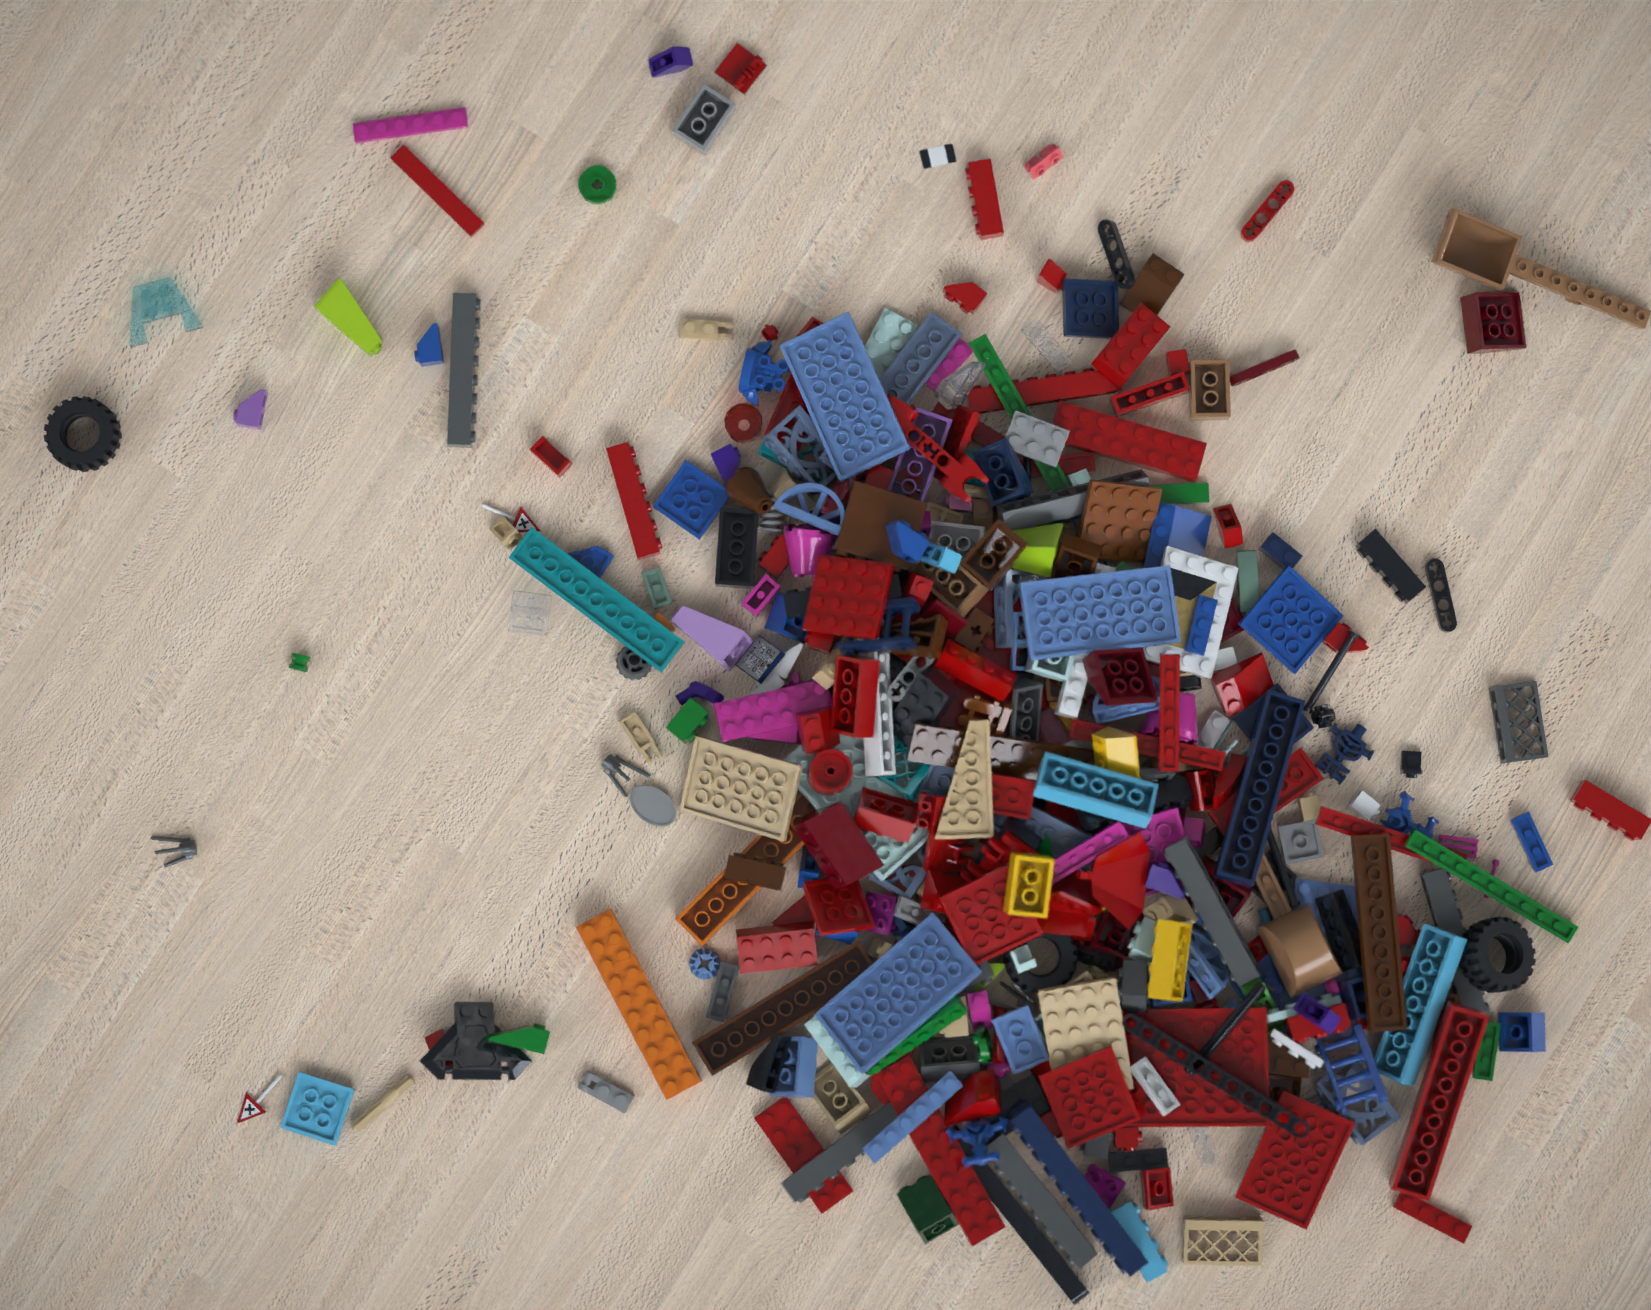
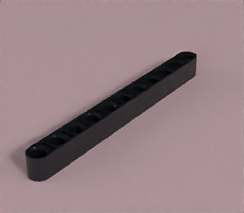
M1133 1012L1128 1013L1123 1018V1027L1139 1039L1293 1136L1304 1138L1308 1135L1309 1123L1304 1118L1140 1015ZM1128 1017H1134L1137 1020L1135 1027L1127 1025L1126 1020ZM1144 1028H1151L1154 1031L1153 1037H1145L1143 1034ZM1162 1038L1170 1040L1171 1045L1169 1048H1163L1160 1045ZM1185 1049L1187 1057L1184 1059L1179 1058L1177 1050ZM1196 1059L1202 1060L1204 1068L1196 1069L1193 1062ZM1218 1070L1221 1073V1078L1218 1080L1212 1079L1210 1072ZM1231 1080L1236 1081L1238 1084L1237 1090H1230L1227 1087V1083ZM1247 1091L1253 1092L1255 1099L1247 1101L1244 1098V1093ZM1269 1102L1272 1105V1110L1269 1112L1263 1111L1261 1104ZM1280 1113H1287L1289 1120L1284 1123L1280 1122L1278 1115ZM1302 1123L1306 1126V1131L1298 1133L1295 1130V1126Z
M957 1125L953 1127L954 1131L960 1130ZM956 1138L966 1157L975 1156L972 1151L974 1148L972 1144L964 1142L963 1138ZM987 1163L982 1166L972 1164L971 1166L991 1201L1072 1303L1076 1305L1090 1292Z

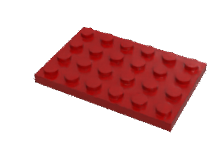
M1282 1090L1277 1102L1304 1118L1309 1123V1133L1304 1138H1297L1270 1121L1271 1126L1265 1127L1234 1197L1307 1230L1355 1122ZM1280 1113L1278 1119L1284 1123L1289 1120V1116L1287 1113ZM1299 1123L1295 1126V1130L1298 1133H1304L1306 1126Z

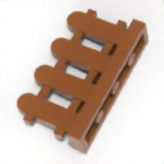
M975 694V697H965L964 706L970 709L969 713H960L958 715V723L963 726V729L967 730L970 720H985V718L974 715L975 711L989 715L987 719L990 721V734L1003 735L1012 712V701L1005 699L1002 705H1000L998 700H994V702L980 699L978 694Z

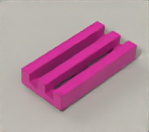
M1439 835L1438 843L1442 846L1471 850L1472 854H1468L1467 858H1477L1478 839ZM1443 839L1473 843V847L1443 843Z

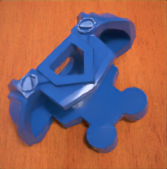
M770 340L759 342L752 348H747L741 371L739 392L742 393L746 401L754 404L756 407L759 406L758 391L771 392L773 387L776 391H783L785 389L786 383L782 376L783 373L790 369L784 359L779 360L777 364L771 362V357L768 355L772 348Z

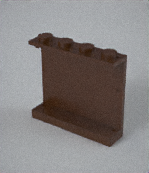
M851 481L848 487L851 493L837 543L831 549L836 550L837 555L847 557L849 554L855 556L854 559L890 563L894 565L893 572L896 573L908 571L910 563L905 562L891 552L886 524L887 522H900V520H903L910 525V529L913 531H920L927 503L864 483Z

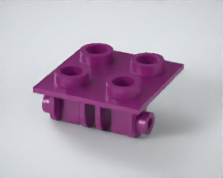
M867 891L865 899L875 926L873 929L865 931L889 936L890 932L898 930V926L893 921V913L898 898Z
M1093 1163L1088 1166L1087 1172L1084 1175V1178L1110 1210L1126 1182Z

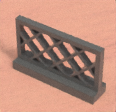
M1537 682L1490 687L1489 694L1500 763L1505 764L1549 757ZM1527 686L1532 688L1530 698L1521 693ZM1505 689H1511L1516 693L1512 701L1506 698ZM1519 696L1527 702L1522 710L1514 704ZM1529 704L1535 708L1536 713L1533 717L1524 712ZM1511 707L1519 712L1515 720L1510 718L1508 714ZM1522 715L1530 721L1525 729L1517 723ZM1532 723L1538 727L1539 732L1536 736L1528 732ZM1514 726L1522 731L1518 739L1513 737L1511 733ZM1525 734L1533 740L1528 748L1520 742ZM1535 743L1541 746L1542 754L1536 755L1531 751ZM1519 745L1525 752L1521 757L1515 758L1514 749Z

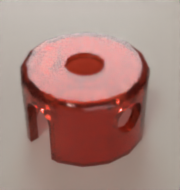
M738 403L732 406L726 413L724 419L725 429L733 441L741 444L751 443L760 436L763 429V421L759 410L755 406L748 403ZM741 420L749 422L748 430L743 431L739 429L738 424Z

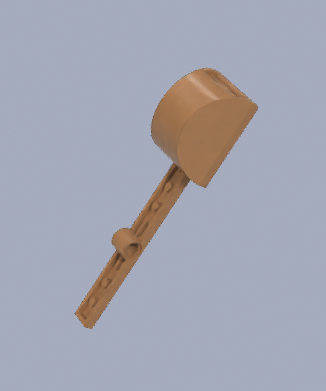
M1452 208L1449 210L1433 258L1431 259L1432 263L1500 291L1504 290L1510 274L1559 294L1572 304L1585 305L1640 329L1646 328L1651 310L1519 256L1516 253L1522 236L1458 209Z
M1218 774L1214 775L1215 785L1217 783ZM1263 852L1255 883L1273 920L1256 927L1288 996L1292 998L1326 982L1328 979H1333L1344 973L1310 903L1293 911L1291 910Z

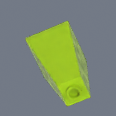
M338 278L314 307L319 314L370 357L377 355L383 348L381 346L383 341L342 279Z
M1058 523L1013 530L1028 543V546L1011 568L1050 577L1058 553L1063 524Z

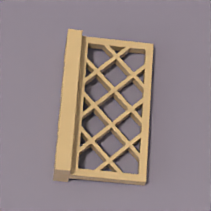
M1183 1215V1264L1262 1266L1264 1229L1262 1216ZM1188 1230H1197L1201 1236L1192 1242L1188 1237ZM1211 1230H1216L1220 1234L1214 1242L1206 1236ZM1230 1231H1237L1240 1236L1232 1243L1226 1235ZM1250 1231H1258V1238L1253 1243L1245 1237ZM1203 1238L1211 1244L1204 1252L1196 1246ZM1224 1238L1230 1246L1221 1252L1216 1244ZM1242 1238L1250 1245L1243 1252L1235 1246ZM1195 1247L1200 1255L1196 1259H1188V1252ZM1213 1247L1220 1253L1215 1260L1209 1259L1206 1256ZM1232 1248L1240 1254L1235 1260H1229L1225 1256ZM1253 1248L1257 1252V1260H1248L1245 1254Z

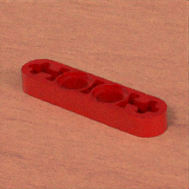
M1289 180L1281 181L1243 226L1241 238L1244 241H1254L1294 192L1292 182ZM1287 185L1290 193L1285 192L1280 198L1278 195L1282 191L1281 186L1286 187ZM1271 199L1277 200L1279 203L1278 208H1270L1268 201ZM1260 213L1264 214L1267 217V221L1259 223L1256 216ZM1253 225L1257 226L1252 233L1254 236L1250 235L1247 237L1245 230L1249 231Z

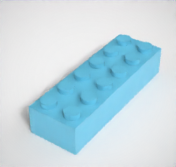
M1045 752L1040 762L1033 796L1146 828L1152 818L1159 784Z

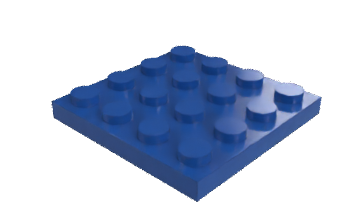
M1287 565L1240 620L1238 625L1292 674H1296L1344 615Z

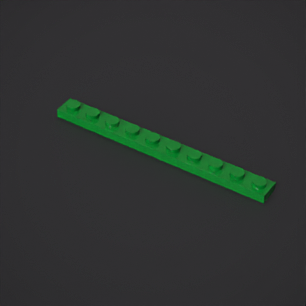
M984 334L969 342V346L1010 419H1012L1014 411L1031 416L987 335ZM1034 460L1050 491L1071 487L1059 464L1054 468Z
M1416 829L1412 830L1404 846L1566 943L1569 944L1577 931L1578 926Z

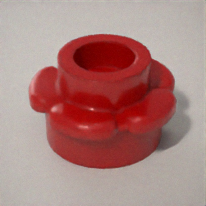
M766 324L765 328L761 330L763 337L767 341L770 340L772 342L778 339L779 332L774 325L769 326Z

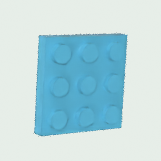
M299 1071L280 1128L336 1146L355 1089Z

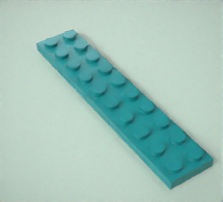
M532 527L508 557L661 673L685 644L682 639Z

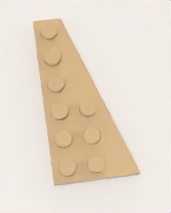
M989 719L969 721L935 839L994 837Z

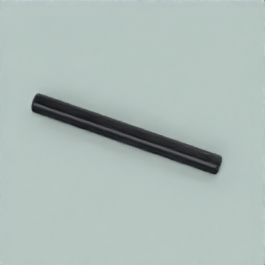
M1257 982L1199 1051L1200 1054L1209 1058L1212 1052L1264 992L1266 987L1261 982ZM1196 1059L1193 1065L1196 1069H1200L1204 1062ZM1185 1068V1071H1186L1189 1075H1191V1076L1195 1075V1073H1193V1072L1190 1071L1189 1069Z

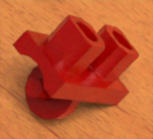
M923 791L920 792L915 826L929 829L934 795Z

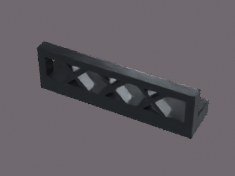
M1344 889L1315 898L1334 955L1342 971L1362 966L1359 931ZM1322 900H1329L1331 905L1330 910H1327L1324 907ZM1331 917L1337 922L1336 929L1330 924ZM1338 936L1343 939V947L1337 944ZM1344 954L1349 957L1352 965L1345 966L1343 961Z

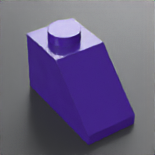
M673 46L648 59L651 75L654 78L678 73L693 66L689 47Z
M732 444L711 453V457L725 485L727 480L735 475L734 472L738 470L740 465L739 458L741 454L737 447L733 448Z
M1162 861L1152 864L1145 887L1183 899L1186 894L1180 880L1176 878L1173 868H1170L1168 863Z
M1305 993L1302 994L1292 1008L1329 1035L1332 1034L1341 1021V1018L1331 1009Z

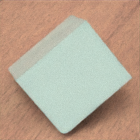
M1028 945L1009 951L1018 973L1037 966Z

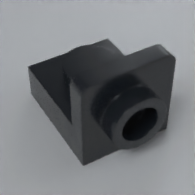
M1401 751L1400 774H1406L1405 778H1417V775H1421L1423 773V770H1421L1422 752Z

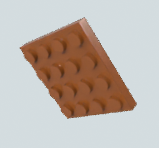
M1090 479L1078 538L1101 545L1099 558L1144 563L1153 520L1157 517L1162 489L1160 487Z

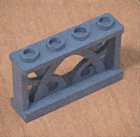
M800 405L793 409L763 437L765 445L775 452L778 460L786 465L791 475L802 484L816 483L810 474L813 473L817 478V469L821 471L822 480L816 484L826 486L837 476L835 471L827 476L825 467H828V465L820 461L818 457V452L821 451L823 453L825 447L813 420ZM791 419L795 422L792 430L783 427ZM778 432H785L790 435L789 437H781L785 441L784 445L777 439ZM802 432L807 435L806 439L800 437L803 436ZM797 441L801 443H814L813 457L815 462L798 459L796 451ZM808 492V493L811 494L812 496H814V495H816V494L819 493V492Z
M1010 569L994 587L996 648L1014 647L1013 605L1017 602L1018 597H1020L1018 583H1021L1024 577H1026V582L1042 580L1041 575ZM1012 576H1018L1016 583L1012 582ZM1024 619L1021 622L1018 620V639H1024L1022 632L1026 636ZM1017 643V648L1028 649L1027 643Z
M927 841L918 849V858L923 864L925 856L922 855V847L925 846V851ZM900 865L890 874L896 873L897 876L893 879H884L881 882L872 872L870 880L898 897L902 896L912 900L927 872L923 870V866L912 865L902 870ZM910 870H913L916 874L914 877H910L909 873L906 877L904 875ZM899 879L901 884L906 889V892H903L902 890H900L892 884Z
M1360 1062L1349 1064L1351 1068L1345 1077L1364 1072ZM1345 1066L1332 1070L1335 1079H1342V1077L1337 1075L1336 1073ZM1325 1073L1314 1081L1316 1085L1314 1089L1320 1097L1324 1095L1327 1099L1326 1105L1331 1112L1334 1113L1336 1111L1338 1115L1347 1118L1346 1116L1355 1118L1353 1121L1355 1125L1350 1137L1356 1145L1359 1143L1364 1146L1401 1118L1388 1100L1380 1103L1378 1098L1374 1097L1365 1099L1364 1108L1366 1112H1356L1346 1108V1114L1342 1115L1341 1110L1336 1109L1332 1098L1336 1097L1335 1093L1330 1092L1326 1087L1329 1080L1328 1074ZM1367 1079L1361 1080L1358 1088L1349 1084L1339 1087L1342 1098H1345L1348 1088L1356 1092L1370 1090L1373 1087L1372 1081ZM1370 1101H1375L1377 1104L1375 1108L1371 1107L1374 1112H1370ZM1387 1115L1388 1119L1376 1127L1374 1119ZM1365 1119H1369L1371 1123L1370 1131L1367 1134H1361L1357 1129L1358 1124L1362 1123L1365 1129L1367 1125Z

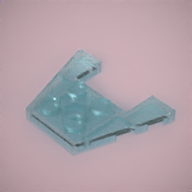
M171 277L133 287L130 347L148 343L143 324L181 314L186 332L203 328L198 317Z

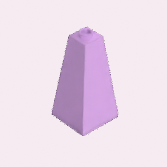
M686 606L677 609L671 619L681 631L729 672L753 643V640L742 629Z

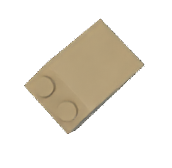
M830 1063L815 1075L813 1098L840 1134H843L872 1111L854 1087H849L833 1063Z

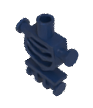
M1335 723L1328 732H1332L1336 736L1332 740L1331 746L1337 756L1333 759L1327 753H1323L1322 757L1329 761V763L1326 764L1320 758L1315 764V767L1320 768L1323 774L1326 772L1331 774L1329 778L1338 781V785L1346 778V775L1343 776L1338 773L1339 769L1345 774L1350 772L1349 769L1341 764L1343 759L1353 762L1363 755L1370 761L1374 750L1370 751L1365 748L1367 744L1361 738L1367 729L1358 723L1352 732L1347 729L1341 731L1337 727L1338 724ZM1337 742L1342 748L1341 751H1339L1336 746ZM1354 747V748H1358V749H1360V750H1359V751H1355V750H1352L1351 748ZM1347 753H1351L1357 756L1354 758H1350L1346 755ZM1332 764L1336 766L1334 771L1330 769Z

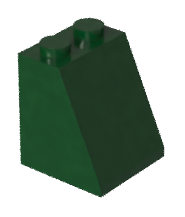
M931 1175L920 1177L916 1183L911 1186H904L897 1193L900 1202L925 1244L959 1225Z

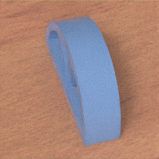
M803 483L789 488L777 499L773 506L784 514L837 536L839 535L846 511L845 504L832 490L816 483ZM819 492L821 495L812 514H810L803 494ZM827 496L832 497L839 509L818 517ZM795 497H798L802 510L788 505V503ZM841 516L840 526L828 521Z
M1151 675L1158 698L1157 703L1106 706L1097 693L1093 702V714L1096 723L1101 724L1159 710L1160 679Z
M1192 927L1187 968L1208 998L1212 999L1229 983L1230 969L1228 965L1223 964L1220 958L1221 952L1218 947L1215 948L1211 939L1200 930Z

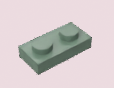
M657 567L642 572L654 610L672 604L661 568Z

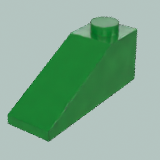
M534 1023V1026L526 1025L488 1034L485 1036V1039L545 1054L550 1031L545 1030L544 1025Z

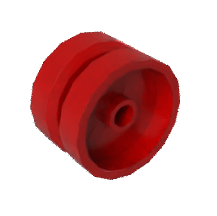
M835 749L823 750L813 758L808 767V783L820 795L835 796L842 792L850 782L853 773L852 764L849 758L841 751Z

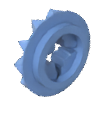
M699 949L690 958V970L697 978L710 979L719 971V956L711 949ZM700 956L704 958V960H710L712 958V960L708 964L710 971H708L705 967L699 969L697 968L701 964Z

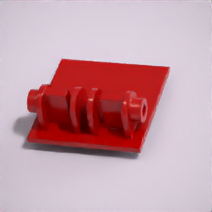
M736 43L714 73L745 95L767 67V64L762 61L763 59L760 56L753 55L739 43Z

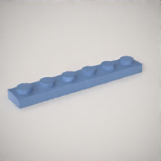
M949 1071L868 1142L862 1150L874 1164L877 1163L963 1085Z

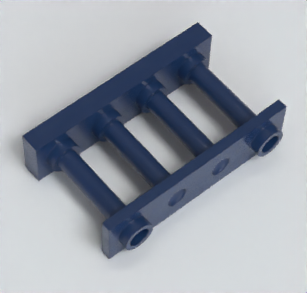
M914 597L887 599L883 613L885 618L881 639L854 641L853 637H846L845 642H837L836 646L845 655L888 650L907 651L917 648V644L909 636L911 615L913 613H920L921 605ZM903 614L901 637L890 638L892 617Z

